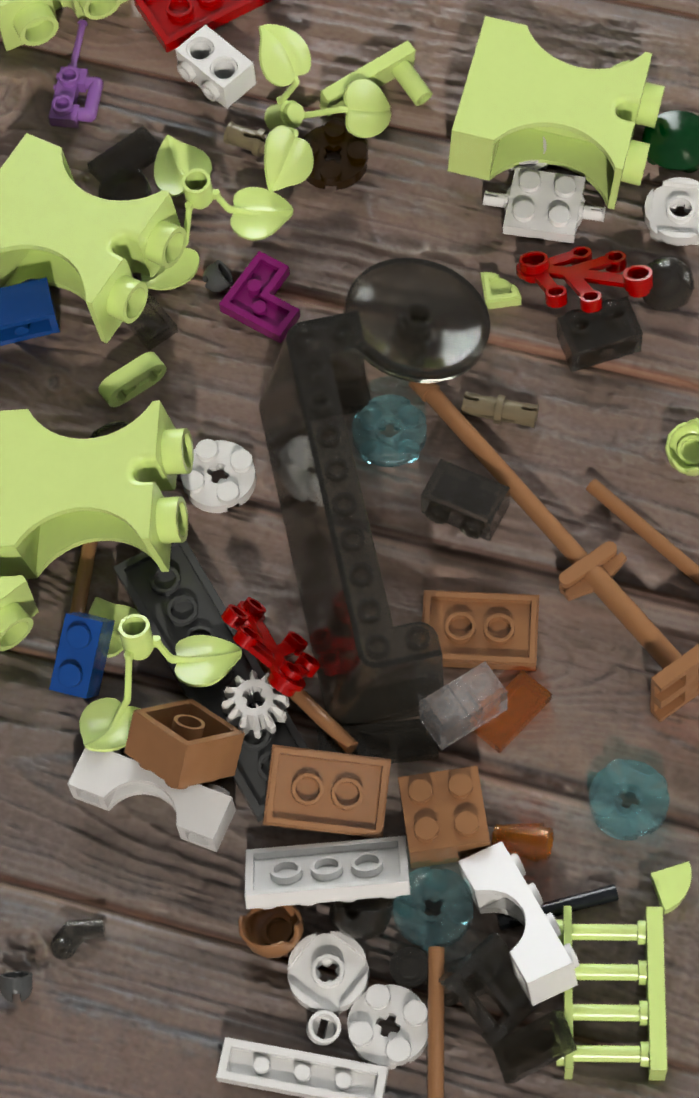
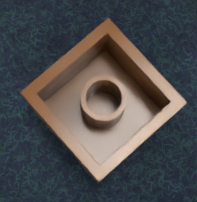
M191 698L134 710L124 753L137 761L141 768L149 770L165 780L166 785L169 787L186 789L188 786L205 782L212 783L218 779L235 776L245 733Z
M478 766L398 777L411 869L458 862L490 847Z

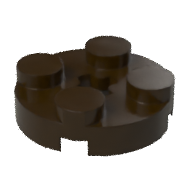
M330 120L325 125L311 130L303 138L309 143L313 152V169L310 176L306 179L313 186L325 189V186H336L337 190L345 189L356 184L364 176L368 161L367 143L364 138H359L349 133L342 121ZM337 152L339 153L340 160L336 161L332 158L327 161V154Z

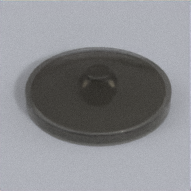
M395 258L379 262L367 268L351 285L343 311L344 327L356 351L369 364L381 372L408 382L438 383L463 375L479 361L490 334L489 312L483 298L475 287L454 270L425 259Z

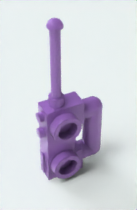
M85 19L78 21L79 27L70 63L67 67H60L59 73L57 72L56 74L57 84H54L55 93L49 113L51 126L78 128L80 121L93 122L97 116L103 80L99 77L89 76L88 69L78 68L77 65L85 27L88 26ZM88 90L84 108L80 107V104H77L79 92L86 93Z

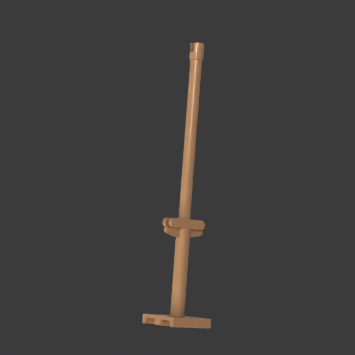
M421 368L414 371L408 378L410 382L408 385L424 402L430 405L572 564L559 575V591L568 601L594 592L662 668L660 672L651 677L650 712L659 722H662L699 695V644L681 655L616 583L613 577L627 561L624 553L621 552L617 555V545L612 541H607L588 554L440 390V386L425 369Z

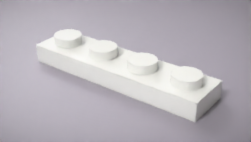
M225 1037L216 1079L218 1082L303 1098H384L389 1068Z

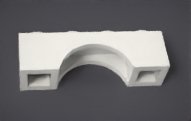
M84 748L68 781V787L73 798L110 811L120 801L131 796L152 795L159 797L170 804L175 810L176 826L180 838L214 852L218 851L236 812L233 797L230 796L226 789L215 784H209L208 787L197 784L188 786L186 789L171 788L166 785L165 780L153 772L141 768L137 761L123 756L120 750L95 752Z
M501 841L458 861L464 886L480 914H506L517 919L525 926L522 938L509 953L515 976L532 1006L577 986L574 968L580 966L578 958L569 943L565 945L561 943L558 937L561 935V931L553 914L550 912L545 915L540 906L543 905V900L536 885L533 882L527 885L523 876L526 875L519 856L516 853L510 855Z

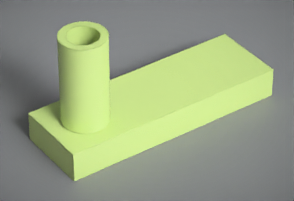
M407 40L321 90L320 108L345 106L344 91L352 81L358 79L370 80L381 87L396 78L415 106H420L427 102L433 93L414 69L416 50Z

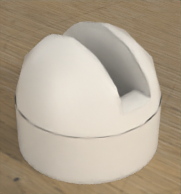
M320 1010L314 1013L308 1020L306 1026L307 1035L317 1045H329L337 1039L341 1032L340 1020L333 1012ZM321 1019L328 1021L323 1039L317 1036Z

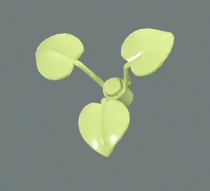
M277 24L259 26V62L262 73L275 86L285 87L290 85L282 96L276 98L277 104L271 105L266 109L264 116L265 123L271 130L264 146V171L268 191L273 192L302 183L312 172L314 158L311 146L306 140L298 138L299 132L297 129H294L301 125L303 119L346 113L345 126L348 132L359 138H371L382 133L389 125L391 107L379 86L370 80L358 79L352 81L344 91L345 106L304 112L303 107L299 103L287 99L299 86L298 76L308 73L311 68V55L306 42L299 34L285 26Z
M167 135L156 155L154 179L160 191H169L171 197H177L183 193L185 195L184 229L187 235L186 244L180 259L171 268L161 266L154 277L141 273V281L147 284L148 289L165 291L183 286L195 276L199 268L200 258L195 250L186 247L189 243L192 210L194 208L204 209L213 200H216L226 212L233 214L230 219L232 230L241 238L254 241L265 239L279 230L292 217L293 207L280 195L260 187H247L238 190L233 197L234 206L229 205L220 195V191L212 188L210 179L212 163L208 155L195 146L183 143Z
M95 597L88 614L115 620L107 658L114 657L124 650V699L121 703L115 698H101L91 702L83 710L79 720V730L84 747L95 752H111L126 747L134 710L141 709L129 706L132 696L133 659H146L156 647L169 663L176 664L175 675L181 683L191 687H208L222 680L242 657V649L236 644L218 637L193 635L179 640L175 646L176 655H173L163 645L159 635H152L149 620L144 615L139 614L135 608Z

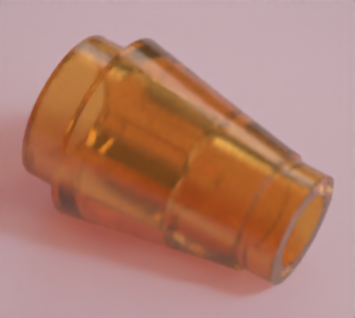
M543 822L496 824L494 826L492 845L502 841L509 853H516L520 857L537 863L540 859L548 860L550 858L554 831L553 828L545 827Z

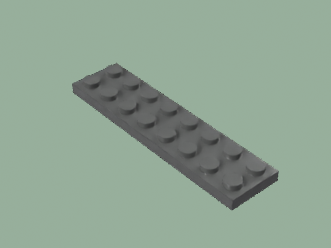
M187 541L171 543L169 572H162L153 559L145 552H141L114 566L115 573L137 612L147 617L152 635H159L163 645L171 654L176 655L175 646L179 640L193 635L214 636L239 646L233 640L237 630L230 627L221 618L226 607ZM240 647L242 649V657L222 680L208 687H191L177 679L175 675L176 664L169 663L164 657L187 699L192 698L224 720L228 716V714L223 713L221 706L222 702L227 700L224 691L226 687H236V676L242 677L245 681L249 680V674L252 670L257 673L258 679L265 675L255 656ZM256 701V702H255V704L257 703L258 706H261V705H262V702H259V701ZM252 703L249 704L250 708H256ZM286 709L284 711L286 712L287 719L285 723L275 722L277 729L275 734L268 732L265 728L261 730L262 736L259 740L255 738L253 730H250L244 736L235 776H232L258 822L263 820L272 745L309 749Z

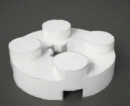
M685 177L670 178L663 181L662 186L656 188L654 192L652 189L648 193L644 206V221L653 240L674 246L699 245V182L697 180ZM681 206L684 207V211L689 214L683 217H679L674 215L672 212L676 211L677 207Z
M204 439L198 442L193 450L194 461L191 473L181 474L184 492L188 495L191 503L205 512L224 513L228 512L227 508L234 507L238 503L241 506L247 502L256 486V473L252 455L249 451L236 443L225 440L214 441L212 439ZM217 470H223L228 478H220L218 483H213L210 474Z
M330 931V933L319 935L314 933L303 938L292 950L287 967V978L295 999L312 1012L328 1010L336 1016L350 1009L353 1003L365 993L370 973L363 948L355 939L339 931ZM332 963L337 965L335 972L338 977L335 980L329 979L326 982L320 980L321 973L318 968L321 965L327 968Z
M374 984L353 1003L347 1019L349 1040L358 1057L365 1063L385 1066L389 1070L396 1069V1066L404 1065L407 1062L410 1064L416 1060L428 1044L427 1007L414 992L405 987L392 984ZM393 1017L396 1019L395 1024L400 1027L398 1033L391 1031L387 1037L381 1035L382 1027L378 1025L379 1021Z

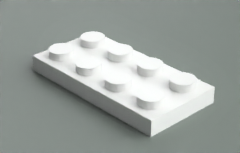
M406 835L246 849V909H272L277 906L289 905L311 906L323 902H354L358 899L381 897L392 899L398 896L410 895Z

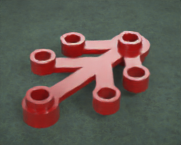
M578 246L569 252L550 258L543 252L531 251L521 255L516 266L517 276L528 283H537L545 292L546 305L551 308H560L568 303L567 289L564 286L557 285L552 278L564 279L580 297V308L586 313L598 312L603 307L601 292L593 290L588 283L622 287L631 297L635 298L647 296L653 287L652 269L645 265H633L627 268L626 254L617 250L610 251L605 256L592 259V250L586 246Z
M248 597L245 601H240L237 606L229 604L221 618L226 624L237 630L233 640L270 669L271 673L267 680L273 688L289 697H292L296 691L301 692L306 686L303 678L306 676L312 678L321 667L316 658L303 652L308 646L307 641L299 634L289 631L283 641L277 645L263 622L265 620L266 608L260 602ZM293 655L299 656L295 663L285 660Z

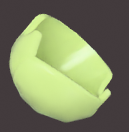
M698 418L676 425L668 434L665 445V453L670 465L678 472L688 476H699Z

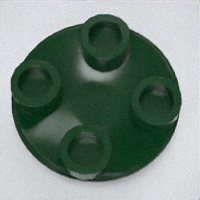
M682 110L667 111L658 115L655 128L645 127L642 142L650 143L647 161L650 164L669 170H682L685 173H693L699 169L698 115Z

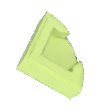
M481 272L485 310L522 305L521 294L514 284L499 277V274Z
M689 861L650 874L651 882L659 903L663 907L664 914L676 909L689 891L692 877Z

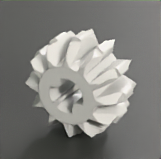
M252 670L249 674V680L245 681L237 675L235 678L236 687H226L224 693L227 700L223 701L221 706L223 713L228 714L226 717L227 722L233 726H238V729L244 732L245 735L250 730H253L255 738L259 740L262 736L261 730L266 728L268 732L275 734L277 731L275 722L285 723L287 716L284 709H287L290 704L289 698L273 688L268 682L269 672L261 679H258L257 673ZM256 701L262 702V705H261V706H258V704H257V703L255 704V702H256ZM252 703L256 708H250L249 704Z

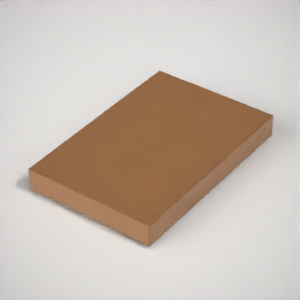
M424 590L420 666L536 671L539 595Z
M273 744L271 747L262 825L364 838H383L391 759Z

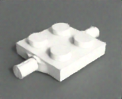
M517 167L514 170L512 185L506 194L485 190L483 206L504 208L503 234L574 244L576 230L582 223V219L604 222L606 207L585 205L583 194L586 177Z

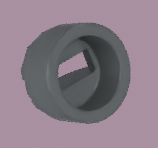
M220 260L209 265L203 272L202 280L207 282L205 287L212 292L224 291L234 284L230 270Z
M13 971L0 974V991L6 1000L13 1002V994H20L21 1002L30 996L33 987L31 972Z

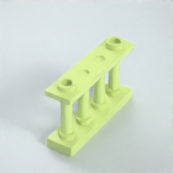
M563 906V918L556 919L561 931V935L558 937L563 945L569 943L572 946V940L637 941V945H645V960H638V964H579L580 966L574 968L576 979L638 981V985H646V1000H639V1005L573 1004V988L564 991V1040H556V1066H564V1079H573L574 1062L640 1063V1067H648V1080H665L667 1074L663 907L646 906L644 920H637V924H572V906ZM573 1021H637L639 1026H647V1041H640V1046L573 1045Z

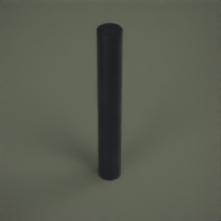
M613 884L544 902L540 907L545 915L551 912L556 917L563 915V906H572V912L617 901L619 898L617 889ZM496 915L500 931L523 925L509 915Z

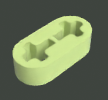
M146 352L107 376L101 382L98 392L110 407L121 406L160 381L165 375L167 367L155 352Z

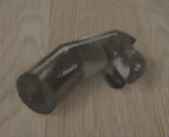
M104 917L71 920L64 923L51 941L50 948L55 958L59 960L70 958L85 939L105 938Z

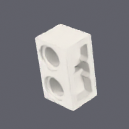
M206 24L175 49L178 61L177 70L180 75L188 82L193 81L201 88L209 100L219 102L226 109L256 85L254 63Z

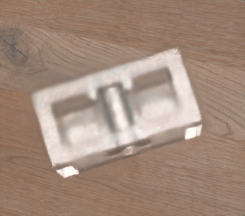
M486 661L418 702L420 720L441 750L508 710L507 690Z

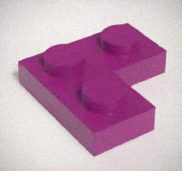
M258 251L219 303L220 312L281 344L301 317L300 309L274 296L290 275L289 266Z

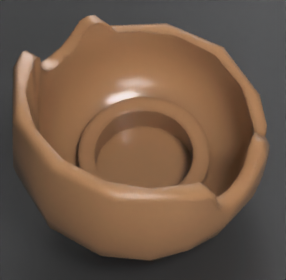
M295 905L277 906L272 909L254 908L246 916L240 915L238 920L239 935L253 953L268 959L280 958L288 954L298 944L304 932L302 914Z

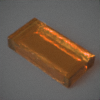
M522 670L470 724V729L498 753H501L552 699V693Z

